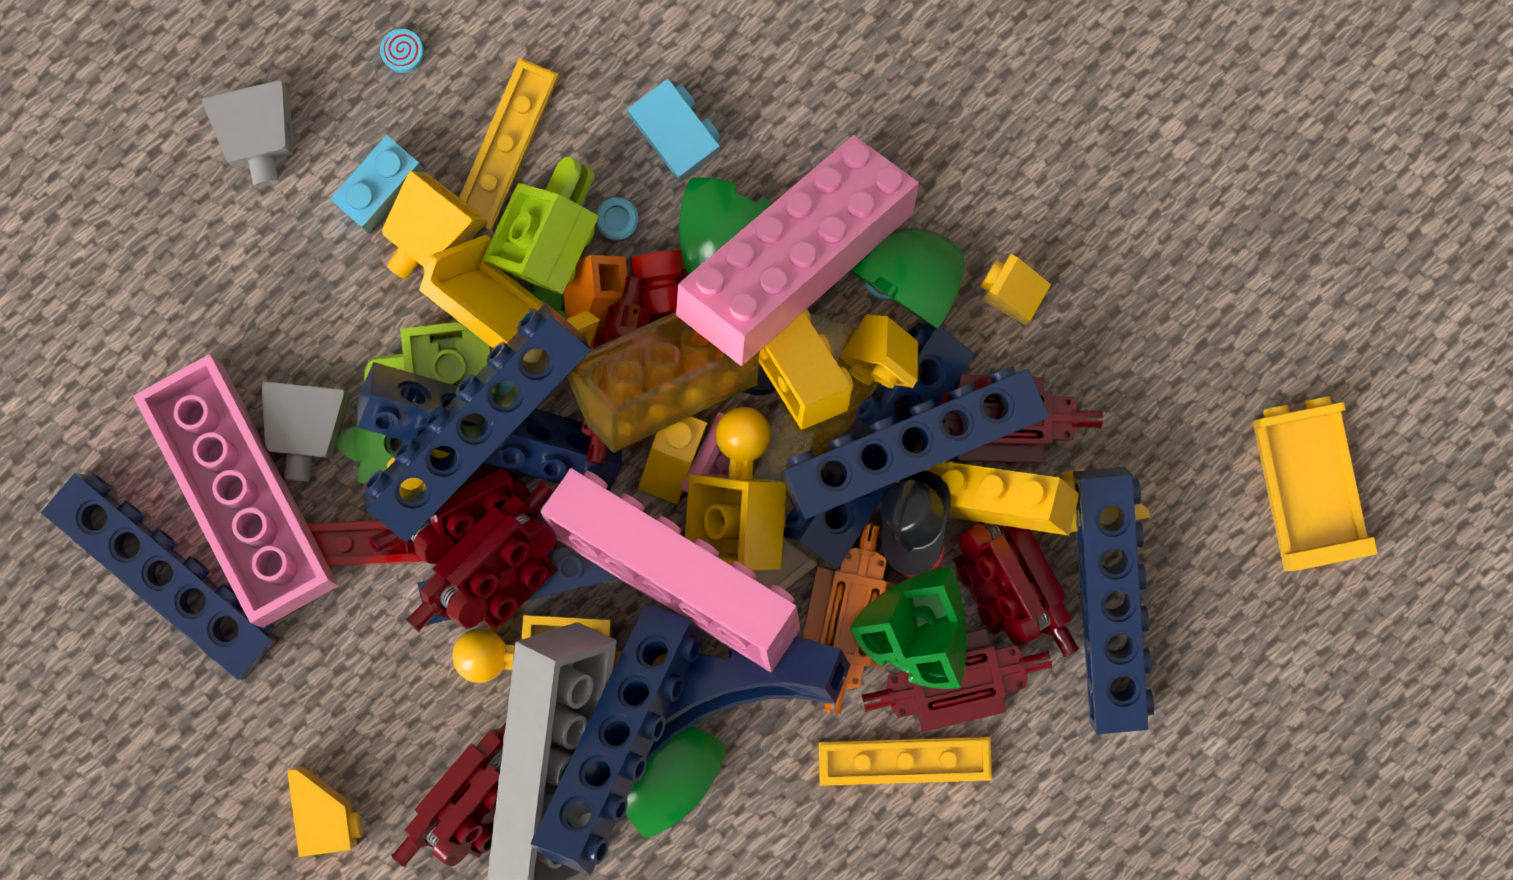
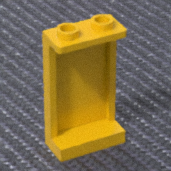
M485 234L431 255L425 263V274L419 291L494 348L503 341L507 344L518 332L517 327L522 318L533 309L538 311L545 303L502 270L482 260L491 242V238ZM587 310L566 320L585 336L590 347L600 320ZM532 349L524 355L523 360L529 363L537 362L542 359L545 351L542 349Z
M1330 396L1305 401L1306 410L1291 413L1289 405L1264 409V418L1253 421L1284 571H1297L1378 554L1374 537H1368L1341 414L1342 411L1346 410L1345 403L1332 404Z

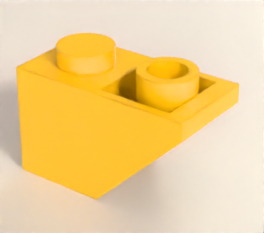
M1010 254L1004 262L996 260L980 285L981 288L987 290L982 301L1024 325L1031 321L1051 286L1047 280L1013 254Z
M866 314L839 357L851 366L850 374L867 385L878 382L888 388H893L895 385L913 388L918 379V341L888 316Z

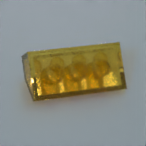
M676 312L592 349L567 375V378L588 427L614 453L757 385L760 351L743 366H740L676 316Z

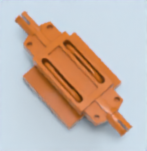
M871 524L865 525L860 535L858 548L849 550L840 565L839 571L817 567L802 638L840 648L851 664L837 702L834 705V714L841 715L845 690L860 688L864 666L884 669V666L878 665L864 652L850 631L853 621L870 602L891 587L897 585L896 583L883 581L887 560L875 552L881 528L876 525L872 526L869 542L867 539ZM825 703L823 711L831 713L832 704Z

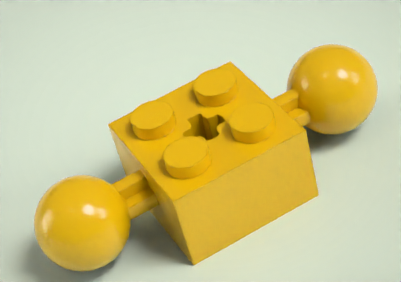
M750 407L731 409L721 417L716 427L717 445L720 451L730 459L729 475L689 474L685 538L693 543L696 539L707 542L719 552L717 557L731 566L734 562H739L750 570H779L782 565L786 486L782 481L753 478L754 460L760 458L768 449L771 441V428L765 416Z
M526 614L523 615L522 639L576 622L612 638L613 619ZM470 629L457 639L453 647L452 659L454 667L463 678L470 682L486 683L492 681L503 670L513 669L515 644H505L500 635L490 629ZM615 650L613 670L622 650ZM667 654L658 656L653 662V666L661 664L666 659Z

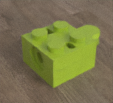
M565 157L558 162L546 190L518 183L482 260L524 282L563 294L566 286L572 282L576 274L577 262L584 247L592 240L595 231L594 226L599 218V215L581 206L595 177L594 171L590 167L580 164V162L572 157Z
M460 322L401 328L403 354L379 356L372 359L365 369L364 379L366 380L372 363L376 362L459 386L470 374L476 376L486 366V359L493 348ZM455 334L453 338H445V335ZM499 383L492 390L495 394H499Z

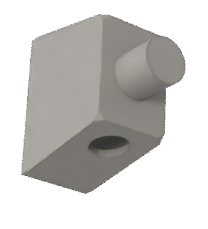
M277 80L201 98L227 162L234 168L249 166L254 187H264L278 183L279 179L274 160L293 155L291 105L288 86L282 80Z
M262 381L265 448L267 452L286 454L284 480L309 482L312 457L333 458L336 449L334 441L340 435L350 400V392L341 389Z

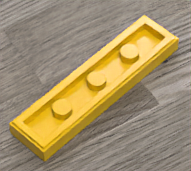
M519 58L459 196L462 201L488 220L483 227L491 231L495 228L559 78L558 73L522 58Z
M990 736L818 741L820 786L992 780Z

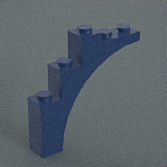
M798 636L794 638L772 673L731 647L729 648V661L700 653L697 660L690 663L684 676L683 691L678 700L672 702L665 717L664 732L658 741L653 742L646 757L647 763L683 731L706 717L736 705L766 699H808L835 705L851 664L840 648ZM649 693L640 695L635 700L634 706L642 704L647 699ZM630 732L619 736L615 746L626 742ZM611 772L600 776L596 787L605 784Z

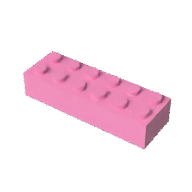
M852 135L678 284L676 316L740 366H743L913 215L919 182L855 135Z
M208 354L133 395L251 624L264 628L339 586L273 458L266 451L265 443L230 376L220 361L211 354Z
M570 468L541 510L542 516L547 526L556 536V540L672 612L692 619L698 628L772 673L800 631L797 606L793 604L794 597L779 586L772 585L769 589L755 581L756 574L743 564L734 562L731 566L717 557L719 552L707 542L696 539L693 543L680 535L682 532L680 527L663 516H659L656 520L643 512L644 506L633 497L625 493L618 497L606 490L608 487L607 483L592 472L586 471L582 475Z

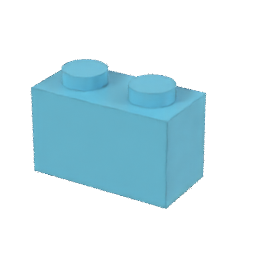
M667 78L630 106L627 112L636 127L678 182L681 183L720 153V146L717 141L722 137L707 117L700 121L691 108L696 103L682 84L674 87Z
M386 135L333 194L330 200L370 234L392 209L410 171L425 172L426 170L417 160Z

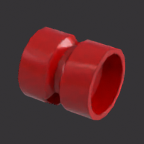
M681 250L659 251L631 258L629 263L632 277L644 281L638 305L651 311L650 318L658 319L676 316L678 284L687 276Z

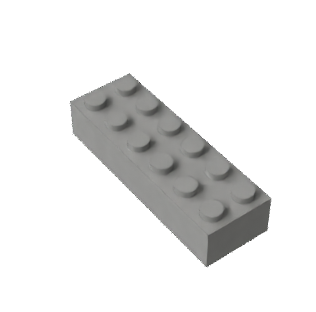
M579 622L516 641L487 880L585 879V873L545 858L530 844L613 671L617 640ZM587 813L579 819L577 828L588 823L591 813Z

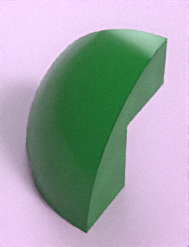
M704 177L690 178L683 195L679 217L680 247L687 275L691 274L773 203L765 197H762L758 202H754L739 195L736 192L737 184L729 181Z
M904 228L895 230L850 271L877 291L892 298L920 320L938 329L947 316L959 291L964 272V255L960 246L946 236L926 229Z
M952 565L930 570L898 583L870 602L853 621L850 631L864 652L881 667L886 663L892 664L907 672L908 681L914 684L941 689L961 687L966 666L967 635L962 597Z
M691 726L674 737L649 760L642 778L634 783L627 798L628 806L625 814L639 833L645 838H649L667 830L683 819L701 801L713 784L722 765L726 751V745L709 733Z

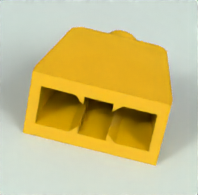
M410 171L382 229V234L398 247L387 263V267L399 277L409 279L418 264L424 267L426 261L434 253L457 246L464 241H470L488 220L427 172Z

